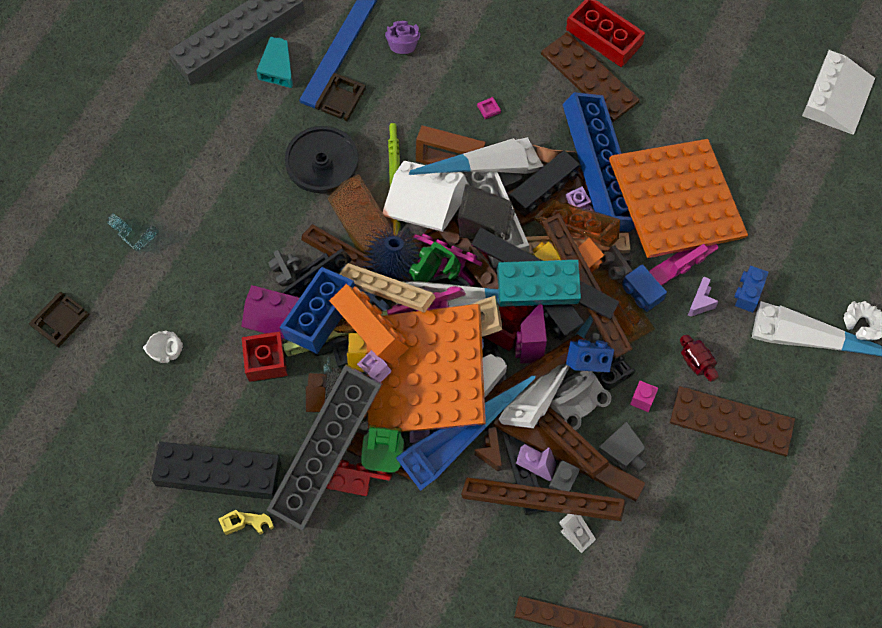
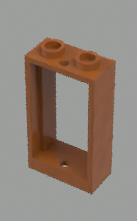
M422 125L416 139V162L429 165L458 156L428 148V145L464 154L484 148L485 142Z

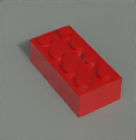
M584 0L567 19L566 30L621 68L643 45L645 32L597 0Z

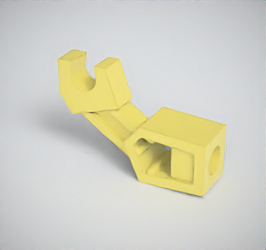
M234 510L219 518L225 535L243 529L245 524L252 525L259 534L263 533L261 529L263 524H268L270 530L274 528L270 517L264 513L257 515ZM238 516L241 523L238 522L236 525H233L231 519Z

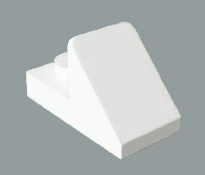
M567 514L559 522L563 528L561 533L581 553L596 540L580 515Z

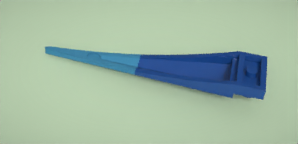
M536 376L529 377L485 403V425L439 429L412 444L398 455L396 459L421 491L437 479Z

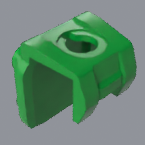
M434 242L431 247H423L419 254L420 262L418 264L414 263L409 271L415 282H428L433 279L444 257L449 262L444 268L443 273L447 275L451 272L448 279L452 281L459 275L461 263L451 251L441 244Z
M369 425L368 433L365 434L363 439L361 463L366 469L382 472H396L399 470L401 464L396 457L403 452L404 439L401 437L402 428L394 427L392 429Z

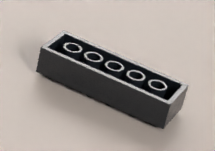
M159 441L151 480L155 486L272 500L276 494L281 460L279 455Z

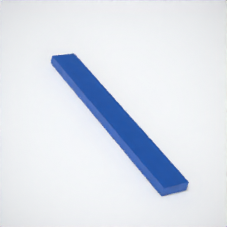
M356 0L300 97V103L315 108V104L332 74L336 73L377 0Z

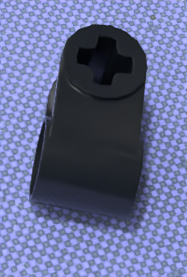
M621 356L611 364L610 372H601L598 381L605 390H611L630 378L636 370L627 364L624 356ZM604 377H610L612 381L608 382Z

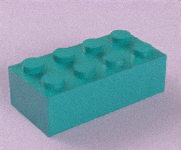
M578 260L498 262L499 307L578 304L581 299Z

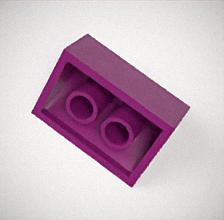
M251 285L245 301L241 327L265 334L281 332V324L299 298Z
M543 304L538 305L521 323L520 331L517 332L515 358H519L520 364L533 363L544 356L547 340Z

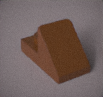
M309 373L308 386H306V412H320L327 399L328 374Z
M496 427L488 428V435H484L485 446L488 448L475 449V456L496 471H501L502 464Z

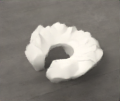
M853 301L848 306L847 312L844 313V322L847 329L852 330L858 320L865 317L870 327H861L856 332L857 339L877 340L882 338L881 310H878L876 306H871L867 301L861 303Z

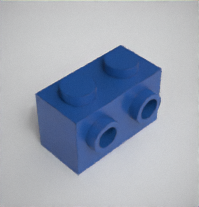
M643 264L626 275L622 283L625 292L631 294L636 304L646 312L662 302L667 294V291Z
M750 265L748 271L743 272L740 282H743L742 287L737 288L734 298H737L736 307L754 312L768 275L767 271Z
M579 339L578 342L570 341L566 364L573 370L610 372L614 349L608 346L607 342L599 340L596 343H590V341Z

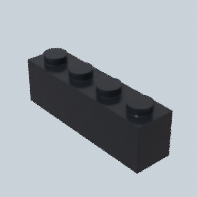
M565 150L510 193L511 204L524 217L529 213H534L541 203L549 201L552 194L556 191H561L568 181H573L578 176L580 164Z

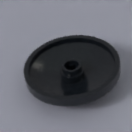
M315 126L300 132L291 140L285 152V166L290 179L301 189L312 193H329L342 188L353 178L358 168V151L353 140L345 132L330 126Z

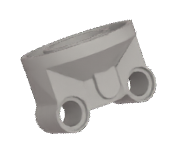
M580 371L561 382L550 407L566 422L571 417L572 422L570 426L577 430L581 426V418L594 410L596 406L606 407L610 404L611 394L602 387L593 371ZM599 393L601 395L600 402L597 401V396Z

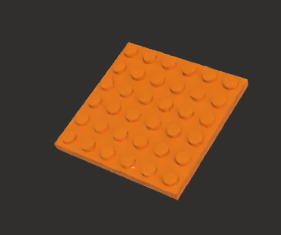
M708 139L617 154L609 158L647 258L696 249L703 244L711 246L735 241L748 236Z
M472 304L426 310L425 313L416 311L384 315L383 317L387 318L395 326L393 329L396 332H400L406 338L405 344L409 349L393 364L385 361L391 369V373L380 382L383 385L368 411V429L369 425H376V427L402 428V432L485 425L480 305ZM366 344L367 353H369L372 349Z

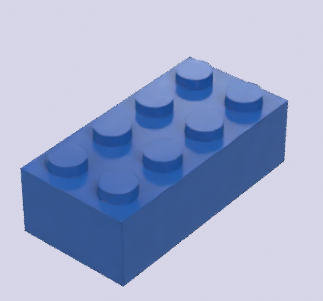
M321 267L281 324L280 329L284 338L318 354L342 318V315L329 300L346 284L353 288L355 286L354 280Z

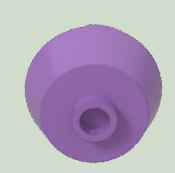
M408 21L393 22V26L387 27L385 36L393 52L407 54L415 50L420 38V32L416 24L412 26L408 25Z

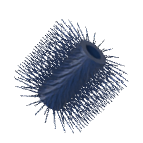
M387 230L388 237L384 234L385 237L382 241L377 238L378 244L376 241H370L375 245H369L368 247L374 250L366 252L373 255L364 257L371 258L372 260L363 262L373 265L362 267L372 268L380 265L371 271L376 272L380 270L377 272L378 274L381 272V275L395 280L399 276L403 280L404 278L401 275L409 277L405 273H409L410 265L415 263L411 260L420 259L412 256L413 254H420L412 250L422 248L413 247L406 249L418 243H407L405 241L407 236L401 239L404 235L399 237V233L396 236L395 231V236H391Z

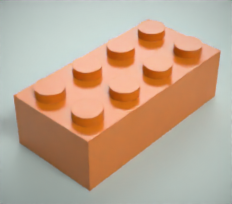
M346 284L329 301L378 357L393 364L409 349L405 344L406 338L400 332H396L393 329L395 326L381 315L382 311L376 305H372L369 302L371 299L366 293L361 292L356 286L352 288Z

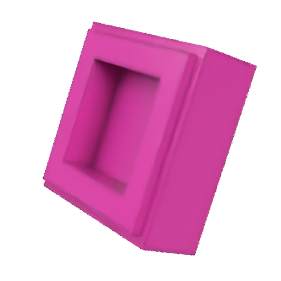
M493 97L477 103V107L484 119L501 113Z

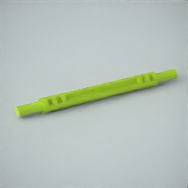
M395 123L389 125L390 187L394 174L400 167L399 139H397V125ZM391 218L393 235L395 236L396 231L397 236L401 231L400 222L402 221Z

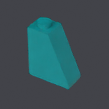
M270 37L256 71L258 80L292 88L290 56L286 40Z

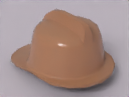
M532 145L536 147V154L543 167L564 151Z

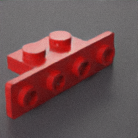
M342 459L327 489L367 496L371 477L389 481L392 478L393 472L368 470L362 463L354 465Z

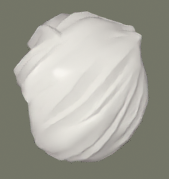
M158 331L149 338L143 349L155 361L168 363L170 360L177 359L182 351L183 343L174 332Z

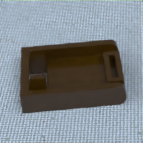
M333 73L316 102L315 109L319 110L321 108L322 112L339 119L344 115V121L348 122L366 89V85ZM340 82L352 86L353 93L339 88Z
M61 291L29 323L33 329L58 348L90 315L89 312L84 311L83 307L67 295L64 298L65 294ZM45 324L55 330L52 337L41 329Z

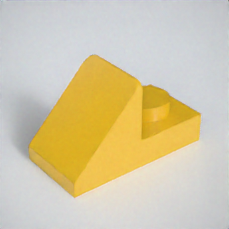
M349 333L348 365L360 372H364L357 364L368 354L366 343L358 333Z

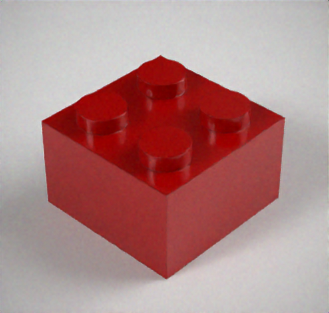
M280 331L242 337L244 368L249 382L288 376L283 347L284 340Z

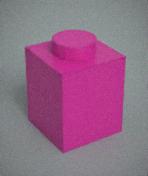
M639 381L630 405L649 412L658 388Z

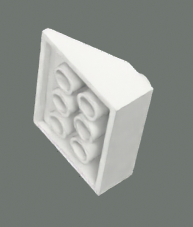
M829 50L802 116L854 135L875 78L847 56Z
M403 161L394 174L382 215L443 232L471 190L465 175L456 172L409 175L410 170L425 165Z

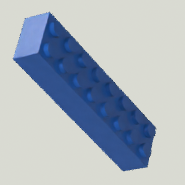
M574 92L562 105L600 230L631 232L635 225L609 161L612 155L622 153L603 95Z

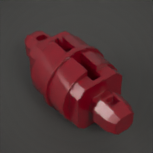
M683 335L680 338V343L684 348L681 351V355L687 362L688 367L697 376L704 375L708 381H715L719 376L714 368L717 361L711 354V351L701 340L694 341L689 335Z

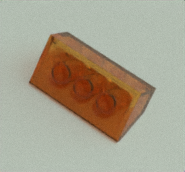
M359 174L343 181L327 198L356 249L365 255L369 254L366 251L374 250L368 247L369 245H375L370 241H376L378 244L377 238L382 241L385 237L384 234L388 237L387 230L389 235H394V231L392 228L390 229L388 221Z
M556 200L550 202L534 217V220L542 225V221L559 213L572 237L584 239L585 241L590 238L594 243L604 247H611L619 239L620 219Z
M609 270L592 271L591 273L602 293L619 301L613 314L630 344L655 330L632 296L625 292L623 285L619 284L616 279L611 280L608 275Z

